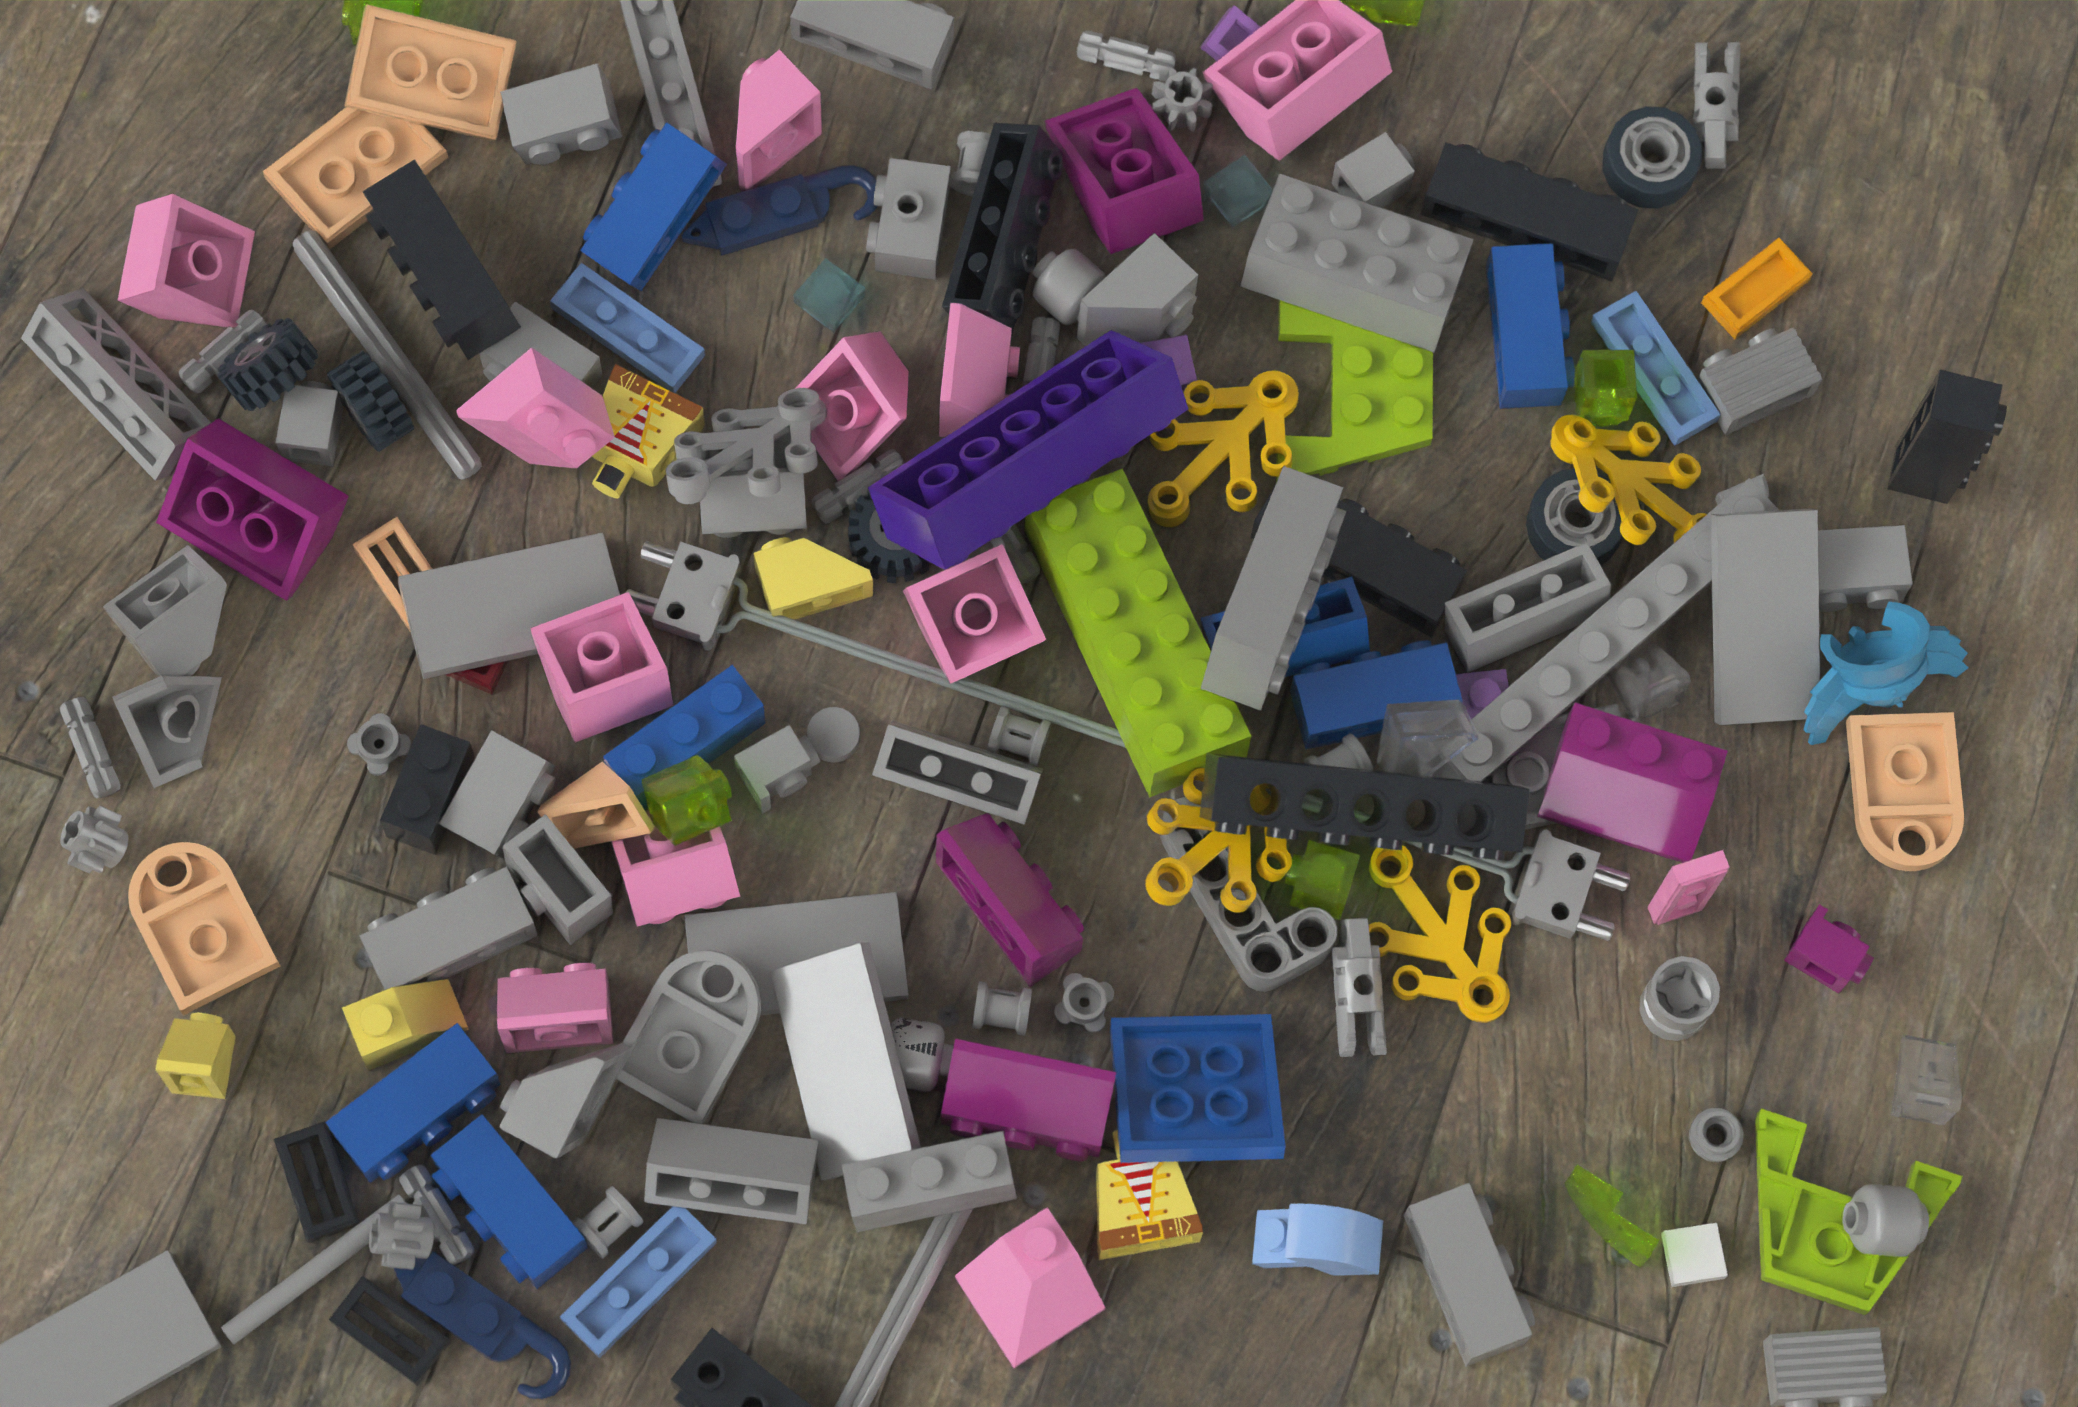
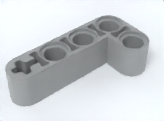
M1186 797L1174 800L1180 805L1201 807L1199 804L1190 802ZM1164 811L1162 821L1172 822L1171 815ZM1185 829L1174 831L1168 835H1160L1161 842L1169 857L1180 859L1192 849L1193 841ZM1194 829L1192 836L1194 843H1199L1211 831ZM1228 847L1211 861L1223 868L1226 875L1223 879L1210 882L1203 879L1199 873L1192 877L1193 884L1190 889L1192 896L1240 977L1248 987L1262 992L1274 990L1320 965L1329 957L1337 937V926L1333 917L1320 908L1309 907L1300 910L1275 924L1257 893L1255 900L1247 909L1252 918V922L1249 925L1235 927L1226 920L1224 912L1228 909L1222 904L1220 893L1228 882ZM1231 888V892L1236 899L1246 900L1242 890ZM1305 927H1314L1323 934L1325 943L1318 947H1308L1299 940L1297 932ZM1260 952H1268L1277 959L1279 968L1270 973L1261 972L1253 966L1251 957Z

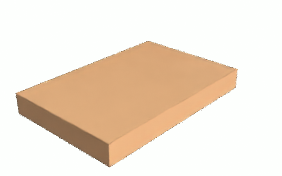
M366 5L344 106L495 141L503 110L500 91L507 90L517 41Z
M346 107L266 168L263 173L271 186L311 230L317 232L330 250L368 220L364 214L373 210L362 191L414 159L423 173L427 175L448 158L447 150L422 124Z

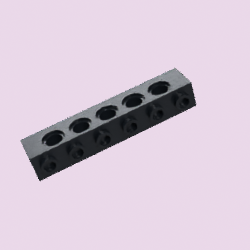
M1207 753L1199 817L1215 822L1214 831L1223 833L1246 834L1247 825L1267 827L1266 836L1298 840L1299 830L1319 832L1318 841L1325 843L1350 845L1351 835L1371 837L1370 847L1402 850L1403 841L1422 842L1421 852L1453 855L1454 846L1473 848L1472 857L1504 860L1505 851H1523L1530 789L1511 784ZM1265 783L1271 791L1270 803L1264 810L1255 812L1250 805V794L1257 785ZM1312 789H1318L1323 798L1322 807L1316 815L1307 817L1302 809V800L1307 792ZM1369 794L1374 801V811L1369 819L1364 822H1358L1354 815L1355 803L1361 796ZM1420 799L1425 806V817L1419 825L1410 827L1406 821V810L1413 801ZM1472 805L1476 811V822L1469 831L1462 833L1457 824L1458 814L1465 806Z

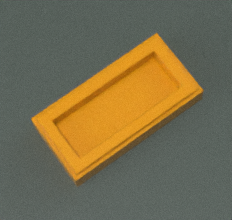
M1779 237L1706 294L1701 304L1735 340L1808 283L1813 273Z

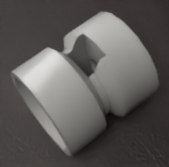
M1680 956L1668 959L1657 968L1640 996L1639 1010L1643 1023L1653 1034L1665 1040L1679 1041L1692 1037L1703 1027L1719 1002L1720 986L1717 977L1707 964L1696 958Z

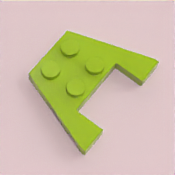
M1279 300L1278 341L1330 343L1332 345L1331 437L1285 435L1286 444L1292 452L1291 469L1307 475L1319 473L1322 476L1336 472L1339 467L1364 460H1367L1369 463L1431 445L1433 439V352ZM1276 453V464H1280L1286 458L1284 455Z
M1760 1109L1755 1119L1761 1280L1866 1315L1909 1255L1898 1257L1861 1253L1853 1245L1849 1234L1844 1230L1842 1221L1844 1208L1853 1197L1792 1176L1807 1124ZM1915 1161L1911 1165L1905 1187L1913 1190L1918 1195L1920 1201L1926 1206L1930 1227L1948 1199L1961 1184L1963 1176Z

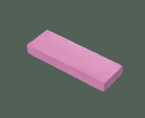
M1723 850L1672 866L1647 907L1654 924L1660 925L1704 909L1730 868Z

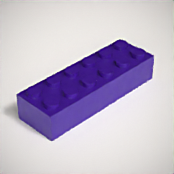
M1113 330L1108 331L869 486L868 489L886 538L944 570L962 563L968 558L970 553L991 539L1003 536L1009 531L1011 526L1032 512L1045 508L1053 498L1073 485L1086 481L1091 476V473L1112 459L1127 454L1132 446L1153 432L1163 430L1171 423V420L1187 411L1188 406L1173 359Z

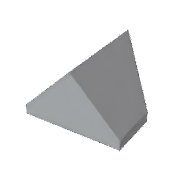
M160 676L112 697L153 788L203 767L201 762L222 677Z

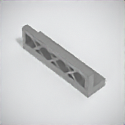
M84 288L40 302L21 339L155 481L169 476L181 456L187 438L211 422ZM77 308L91 322V325L76 320L68 311ZM101 345L116 349L125 359L122 360L110 356ZM135 380L150 385L158 393V396L143 391L135 383ZM169 416L183 420L192 430L183 433L169 419Z

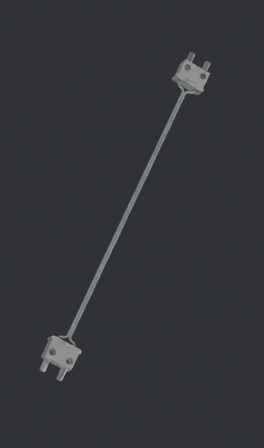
M649 541L645 542L642 546V559L669 567L670 571L659 599L631 589L627 590L626 593H630L639 612L652 616L655 628L699 642L704 650L708 651L712 647L714 648L719 633L730 632L735 628L739 620L747 619L959 692L1009 707L1015 711L1042 720L1052 721L1054 724L1126 748L1118 730L968 678H962L950 684L941 669L782 615L773 617L770 611L752 606L747 602L748 589L745 582L740 579L742 569L739 558L735 554L730 555L728 558L681 541L677 551ZM692 563L702 564L701 568L696 571L688 569ZM738 586L740 589L739 602L745 611L737 612L732 616L728 624L722 626L735 588ZM674 611L684 612V615L679 619L670 618ZM1265 789L1267 793L1271 796L1270 789ZM1307 793L1302 800V808L1316 813L1320 811L1323 804V799ZM1354 810V815L1358 822H1364L1371 817L1369 814ZM1547 829L1539 833L1534 847H1523V851L1516 852L1510 861L1472 857L1473 850L1462 846H1454L1453 855H1443L1503 876L1505 880V895L1511 902L1515 903L1510 917L1513 925L1518 926L1522 922L1569 939L1577 930L1606 941L1610 940L1613 935L1611 932L1614 931V923L1582 913L1591 882L1595 881L1621 891H1625L1629 886L1628 882H1630L1629 873L1599 864L1598 860L1601 853L1552 837L1551 831ZM1403 841L1419 848L1422 847V842ZM1531 854L1518 895L1516 896L1512 892V876L1506 869L1515 867L1524 855ZM1568 860H1577L1581 864L1582 870L1571 869L1568 865ZM1552 909L1562 910L1566 917L1565 920L1554 918L1551 912Z

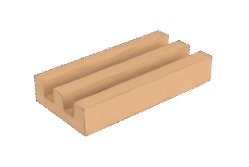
M395 517L353 543V547L410 631L402 597L369 548L376 544L397 576L410 574L386 540L388 536L394 533L420 572L430 570L432 567L398 517Z

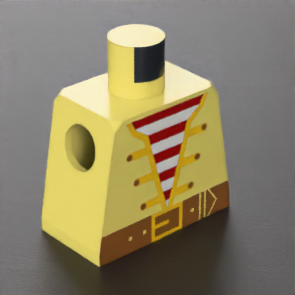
M615 364L603 394L615 438L592 456L603 463L592 482L593 486L613 498H620L631 477L648 486H656L666 475L667 466L677 460L674 439L685 432H701L705 426L703 407Z
M1118 1130L1114 1131L1112 1135L1117 1160L1098 1164L1096 1171L1097 1253L1099 1260L1200 1242L1203 1234L1202 1224L1178 1161L1120 1163Z

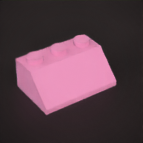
M1295 0L1206 69L1203 74L1207 83L1212 84L1213 91L1245 135L1280 161L1391 74L1392 69L1382 31L1341 1Z

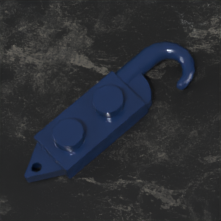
M841 165L804 177L800 174L705 203L706 210L682 234V242L717 249L722 256L818 227V224L825 221L829 213V190L850 184H857L863 187L867 194L866 203L853 215L854 219L859 221L869 217L878 207L874 205L877 180L865 168L856 165ZM695 232L700 233L698 237L692 236Z
M434 1251L427 1259L415 1258L413 1270L394 1268L404 1291L401 1298L490 1361L498 1363L510 1361L518 1356L527 1346H530L546 1357L552 1364L553 1372L551 1378L541 1386L533 1387L524 1383L518 1385L517 1390L520 1394L530 1399H545L554 1396L564 1388L571 1370V1360L567 1349L559 1339L528 1319L522 1312Z

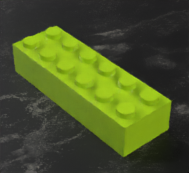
M1123 468L1071 487L1053 498L1045 508L1026 516L1024 532L1149 798L1183 785L1193 770L1205 768L1207 753L1247 757L1251 734L1235 701L1201 689L1211 651Z

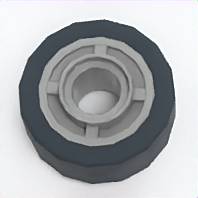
M1642 107L1629 111L1615 123L1603 151L1602 171L1608 186L1620 198L1639 208L1658 209L1676 203L1689 192L1702 163V143L1696 129L1683 115L1666 107ZM1653 152L1659 155L1663 162L1651 163L1645 160L1641 153Z
M1574 468L1561 470L1545 479L1534 494L1526 520L1529 542L1543 560L1587 542L1601 566L1610 560L1624 538L1620 532L1621 517L1615 497L1607 508L1600 513L1591 512L1580 503L1578 495L1581 489ZM1597 472L1598 477L1604 478L1611 484L1609 478ZM1572 512L1580 513L1586 517L1589 526L1584 528L1574 527L1567 521L1565 515Z

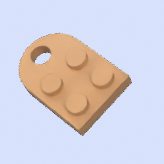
M1954 712L1850 715L1846 720L1854 815L1856 830L1863 846L1876 860L1893 869L1920 871L1933 867L1948 856L1956 846L1964 827V808ZM1904 831H1914L1920 834L1925 841V852L1917 856L1905 853L1898 842L1899 834Z
M172 843L153 851L139 864L129 885L128 900L130 911L183 1016L280 967L229 865L214 850L197 843ZM170 861H179L185 864L187 873L180 884L169 887L158 882V872L164 864Z

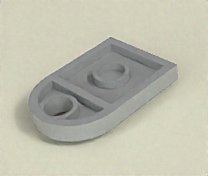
M719 951L691 952L671 962L658 977L623 1041V1044L629 1046L631 1050L616 1079L687 1120L697 1124H704L760 1019L761 994L751 971L735 957ZM716 965L728 968L733 975V987L723 997L711 994L705 983L708 971Z

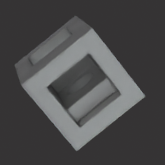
M790 725L734 755L736 772L762 814L771 809L770 798L778 794L780 798H784L804 787L807 783L806 777L812 775L811 768L820 763L819 756L807 736L804 735L798 739Z

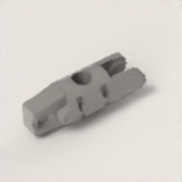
M1739 42L1727 43V48L1725 49L1727 73H1708V67L1710 66L1708 44H1695V109L1693 127L1696 129L1700 141H1705L1704 159L1706 169L1726 168V141H1738L1741 44Z
M1368 918L1343 919L1339 922L1340 947L1332 948L1339 1056L1351 1057L1354 1055L1356 1047L1354 1014H1366L1367 1042L1371 1054L1386 1055L1379 945H1371ZM1355 979H1358L1362 984V992L1360 994L1354 988Z

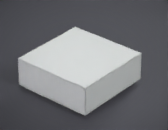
M1717 1223L1666 1230L1661 1234L1671 1287L1721 1280L1728 1276Z

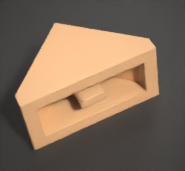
M604 762L599 763L541 804L538 810L541 817L545 814L548 816L573 849L650 834L654 828L652 821L631 787Z

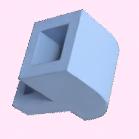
M1290 1204L1289 1209L1257 1210L1252 1264L1262 1268L1311 1267L1333 1276L1379 1274L1383 1220L1351 1209L1316 1204Z

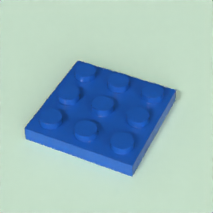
M1271 1014L1111 1018L1110 1039L1113 1072H1116L1114 1089L1120 1163L1284 1159L1285 1138Z

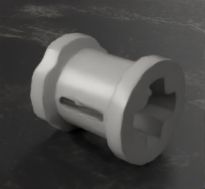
M966 131L958 135L957 145L960 149L957 172L951 174L950 178L952 189L965 195H974L991 134Z
M1002 705L996 717L987 750L995 753L998 749H1002L1027 757L1031 765L1038 766L1049 737L1052 721L1044 719L1041 723L1016 716L1010 714L1009 707ZM1013 732L1031 739L1027 740L1008 733Z
M1350 733L1342 738L1341 745L1318 758L1310 755L1304 759V763L1373 770L1372 763L1358 739Z
M979 981L972 1028L981 1029L983 1025L1011 1028L1016 1030L1017 1035L1025 1036L1032 989L1023 988L1021 992L993 989L988 987L987 982Z
M610 1186L605 1191L606 1198L583 1219L576 1217L571 1221L583 1235L588 1246L602 1259L609 1254L608 1247L631 1226L638 1228L644 1223L637 1211L613 1186ZM615 1213L616 1218L602 1231H598V1227Z

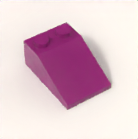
M1138 88L1045 120L1046 129L1051 140L1063 153V166L1089 223L1110 254L1144 243L1154 233L1160 237L1204 221L1199 174Z

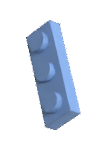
M580 263L550 300L551 309L673 393L677 392L705 357L703 347L583 263Z
M1637 291L1593 315L1592 325L1674 446L1718 421L1721 414Z
M672 1206L560 1316L561 1320L600 1359L717 1243L716 1238L686 1208Z

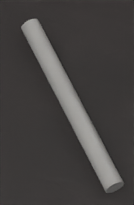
M399 1194L389 1201L406 1203ZM389 1202L224 1324L221 1329L233 1345L368 1245L374 1214L376 1212L388 1213Z

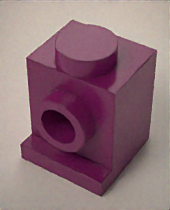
M1819 904L1809 917L1784 961L1839 994L1849 981L1857 985L1861 982L1874 957L1866 953L1870 946L1860 941L1861 936L1855 929L1839 921L1830 923L1825 920L1824 917L1828 909Z

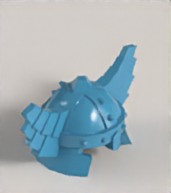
M1890 601L1885 608L1882 625L1892 630L1873 631L1865 634V631L1859 626H1853L1848 632L1850 642L1842 646V648L1841 643L1832 634H1821L1820 649L1832 668L1810 691L1813 696L1804 710L1807 719L1803 729L1806 733H1810L1808 743L1815 745L1826 742L1837 724L1851 711L1864 703L1871 706L1892 708L1895 704L1898 707H1903L1902 701H1906L1909 694L1921 684L1927 674L1940 673L1957 678L1969 668L1962 662L1968 653L1959 645L1961 639L1950 634V631L1945 626H1930L1923 613L1913 607Z

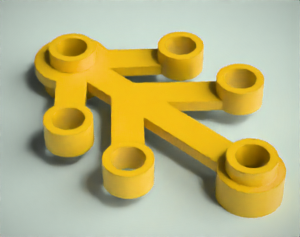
M1266 371L1257 375L1249 386L1213 388L1210 383L1203 380H1196L1187 385L1184 396L1188 411L1193 415L1203 416L1210 413L1213 409H1244L1234 420L1178 423L1176 419H1173L1166 427L1174 431V434L1169 438H1160L1156 435L1157 432L1150 434L1152 445L1161 451L1172 450L1177 445L1210 443L1174 481L1160 482L1151 489L1148 495V507L1154 522L1164 527H1174L1183 523L1190 513L1189 496L1228 456L1231 480L1226 486L1227 503L1231 509L1237 512L1251 510L1256 505L1258 496L1256 484L1251 479L1249 435L1263 420L1267 443L1261 450V466L1263 470L1270 476L1279 477L1283 466L1292 467V452L1286 444L1284 418L1296 408L1299 395L1297 385L1289 375L1280 371ZM1270 389H1278L1282 392L1276 398H1268L1263 394ZM1197 393H1204L1209 396L1203 403H1195L1191 400L1192 396ZM1275 453L1282 454L1286 458L1280 464H1272L1267 460L1270 455ZM1238 489H1246L1251 493L1244 500H1238L1232 496ZM1172 494L1177 496V500L1173 504L1166 505L1159 501L1164 495Z
M1576 415L1562 416L1554 424L1551 431V448L1562 461L1574 465L1581 489L1578 495L1580 503L1587 510L1600 513L1607 508L1615 497L1622 521L1620 532L1628 542L1642 545L1646 543L1656 529L1654 518L1648 512L1640 509L1638 499L1676 528L1673 534L1674 543L1707 515L1705 513L1691 515L1651 484H1672L1680 489L1691 487L1701 474L1700 464L1694 457L1680 453L1670 463L1620 460L1609 451H1630L1639 457L1649 456L1660 442V434L1653 425L1647 422H1637L1630 431L1596 429L1590 421ZM1596 466L1608 475L1611 484L1604 478L1598 477Z
M1205 768L1193 770L1183 784L1185 797L1194 804L1201 805L1202 792L1196 789L1193 781H1204ZM1265 783L1257 785L1250 794V805L1255 812L1264 810L1270 803L1271 796L1265 790L1269 787ZM1169 798L1157 800L1147 814V823L1155 833L1168 835L1174 832L1177 827L1208 830L1211 832L1180 859L1172 857L1163 858L1153 866L1145 880L1149 896L1155 902L1166 906L1179 903L1191 889L1193 884L1192 877L1228 847V882L1221 890V902L1225 908L1235 913L1247 910L1257 895L1256 887L1251 881L1250 827L1252 825H1247L1246 834L1214 831L1215 822L1199 817L1200 807L1180 805ZM1163 810L1168 812L1172 817V822L1162 821L1157 811ZM1264 827L1266 848L1256 861V869L1263 879L1276 882L1281 880L1290 870L1292 858L1287 851L1286 839L1266 836L1267 827ZM1267 857L1277 859L1281 864V869L1277 870L1269 866ZM1158 880L1168 881L1173 887V892L1163 889L1159 885ZM1231 888L1242 890L1246 900L1236 899L1231 892Z
M1403 845L1402 850L1376 848L1369 862L1371 878L1379 886L1393 889L1426 935L1422 936L1391 930L1385 923L1373 922L1369 924V933L1380 932L1387 939V944L1379 948L1380 957L1388 952L1444 962L1456 977V979L1423 975L1422 971L1416 966L1404 965L1396 970L1392 978L1391 988L1393 993L1402 1000H1413L1422 995L1457 1002L1460 1011L1467 1018L1475 1022L1486 1023L1498 1019L1505 1012L1510 1000L1509 987L1506 981L1498 974L1503 940L1511 928V919L1508 913L1500 908H1489L1481 915L1477 929L1483 941L1476 968L1463 949L1472 897L1480 886L1479 873L1469 865H1459L1451 871L1447 879V890L1451 896L1445 925L1410 876L1413 868V858L1410 851ZM1384 861H1393L1398 865L1399 873L1395 876H1387L1381 871L1380 864ZM1458 875H1466L1472 880L1473 887L1469 890H1460L1456 887L1454 878ZM1491 917L1498 918L1503 923L1504 930L1500 933L1488 931L1485 926V920ZM1402 975L1413 976L1417 980L1418 987L1412 991L1404 990L1399 985V977ZM1477 989L1487 990L1492 998L1491 1003L1488 1005L1476 1003L1473 999V992Z

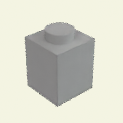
M1384 132L1337 161L1331 183L1341 195L1383 208L1410 191L1415 165L1408 150L1400 143L1395 145L1388 134Z
M305 381L301 383V386L294 385L295 387L291 391L287 392L285 390L276 437L278 451L281 456L292 462L333 467L343 414L339 393L337 390H332L329 385L316 381Z

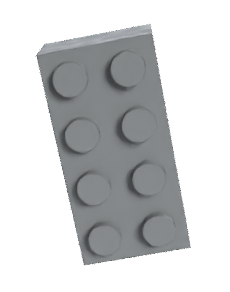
M1279 174L1249 250L1240 287L1435 352L1474 239Z
M1283 466L1216 633L1201 689L1260 711L1268 691L1278 695L1292 652H1295L1305 625L1304 621L1318 593L1323 572L1329 565L1337 543V536L1346 514L1345 510L1337 508L1343 487Z

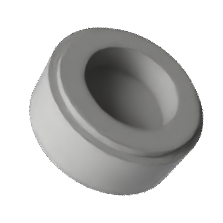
M828 707L818 711L811 718L807 728V738L815 748L819 759L836 763L848 759L855 753L860 742V728L856 718L849 711L839 707Z

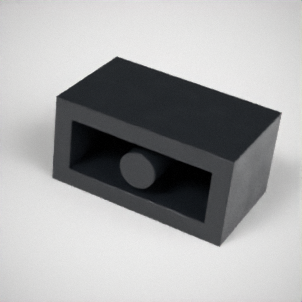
M420 724L380 819L387 838L434 855L437 854L447 828L439 823L475 760L470 741Z

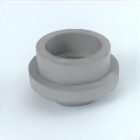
M1710 1108L1702 1111L1695 1117L1689 1128V1141L1693 1150L1701 1158L1710 1162H1723L1732 1158L1739 1151L1743 1143L1744 1133L1740 1121L1734 1114L1722 1108ZM1707 1129H1720L1724 1134V1143L1715 1145L1709 1142L1706 1137Z

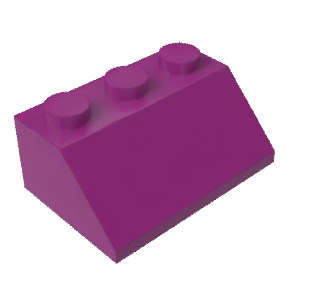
M218 418L187 438L156 523L287 601L293 596L332 540L349 496Z
M1574 703L1563 727L1537 817L1681 863L1690 861L1714 801L1728 751Z
M985 813L944 829L937 834L936 864L1029 987L1035 985L1081 952L1083 937L1080 933L1085 930L1083 924L1068 905L1062 908L1058 906L1049 894V891L1053 889L1050 880L1036 863L1030 866L1027 865L1017 851L1021 848L1017 836L1004 821L997 825L990 814Z
M955 1039L941 1111V1125L950 1126L949 1132L963 1138L981 1136L982 1133L991 1134L1003 1131L1006 1146L1020 1150H1034L1035 1144L1056 1148L1055 1154L1061 1158L1084 1162L1087 1161L1088 1155L1099 1157L1116 1072Z

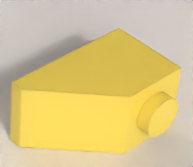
M788 537L778 538L764 544L761 551L754 552L755 571L768 611L772 613L773 617L782 615L795 620L873 596V579L870 570L805 538L794 541Z
M448 979L391 987L342 1008L368 1071L425 1048L456 1023L460 1025L463 1031L469 1030Z
M192 1013L190 1020L174 1018L156 1064L157 1073L171 1093L218 1099L226 1098L235 1035L228 1024H222L223 1018L207 1013Z

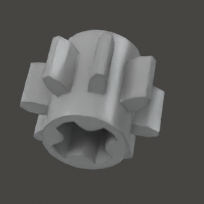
M1173 67L1169 68L1168 80L1165 84L1155 81L1153 83L1152 95L1159 100L1153 103L1152 109L1158 117L1163 115L1166 122H1168L1167 130L1170 132L1175 127H1187L1191 132H1194L1198 116L1203 118H1210L1212 104L1206 100L1211 96L1212 84H1201L1200 80L1196 77L1197 69L1192 68L1189 73H1177ZM1181 96L1186 97L1183 103L1178 102Z
M100 805L97 809L88 806L85 813L82 811L74 812L65 823L60 838L61 846L72 852L67 864L89 874L92 870L101 873L104 866L108 868L116 866L124 856L129 840L127 832L117 827L122 816Z
M389 1202L388 1213L376 1212L374 1214L370 1227L369 1247L371 1253L383 1254L382 1266L413 1270L415 1258H428L433 1244L434 1224L432 1218L420 1217L421 1205Z

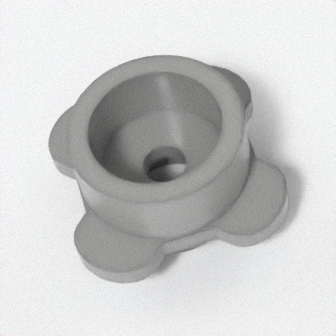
M378 713L373 715L370 721L364 723L357 733L349 736L347 747L351 754L361 756L367 763V769L371 774L380 776L388 772L389 764L398 756H405L409 753L411 741L406 734H399L396 728L391 724V719L388 715ZM378 740L384 742V746L380 749L374 747L375 742Z
M1078 973L1069 974L1063 981L1065 992L1062 1002L1055 1006L1054 1014L1056 1019L1062 1024L1074 1022L1083 1025L1090 1033L1101 1031L1106 1024L1104 1017L1106 1005L1114 998L1112 986L1107 982L1099 983L1091 978H1083ZM1086 998L1090 1004L1084 1008L1080 1006L1079 1001Z

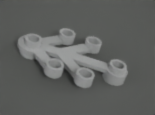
M796 388L781 394L778 398L777 407L748 410L729 408L715 412L711 417L713 432L700 433L690 431L682 433L674 439L677 460L670 463L666 468L670 494L675 496L676 501L682 504L698 503L706 497V492L710 488V481L752 455L753 468L747 473L750 493L756 497H769L777 494L781 489L779 470L774 466V441L790 432L791 444L785 448L787 469L797 474L808 473L814 470L818 465L816 446L811 443V431L820 425L827 416L824 402L819 399V394L816 391L808 388ZM763 425L760 428L744 429L745 426ZM724 449L712 458L704 461L707 457V450Z

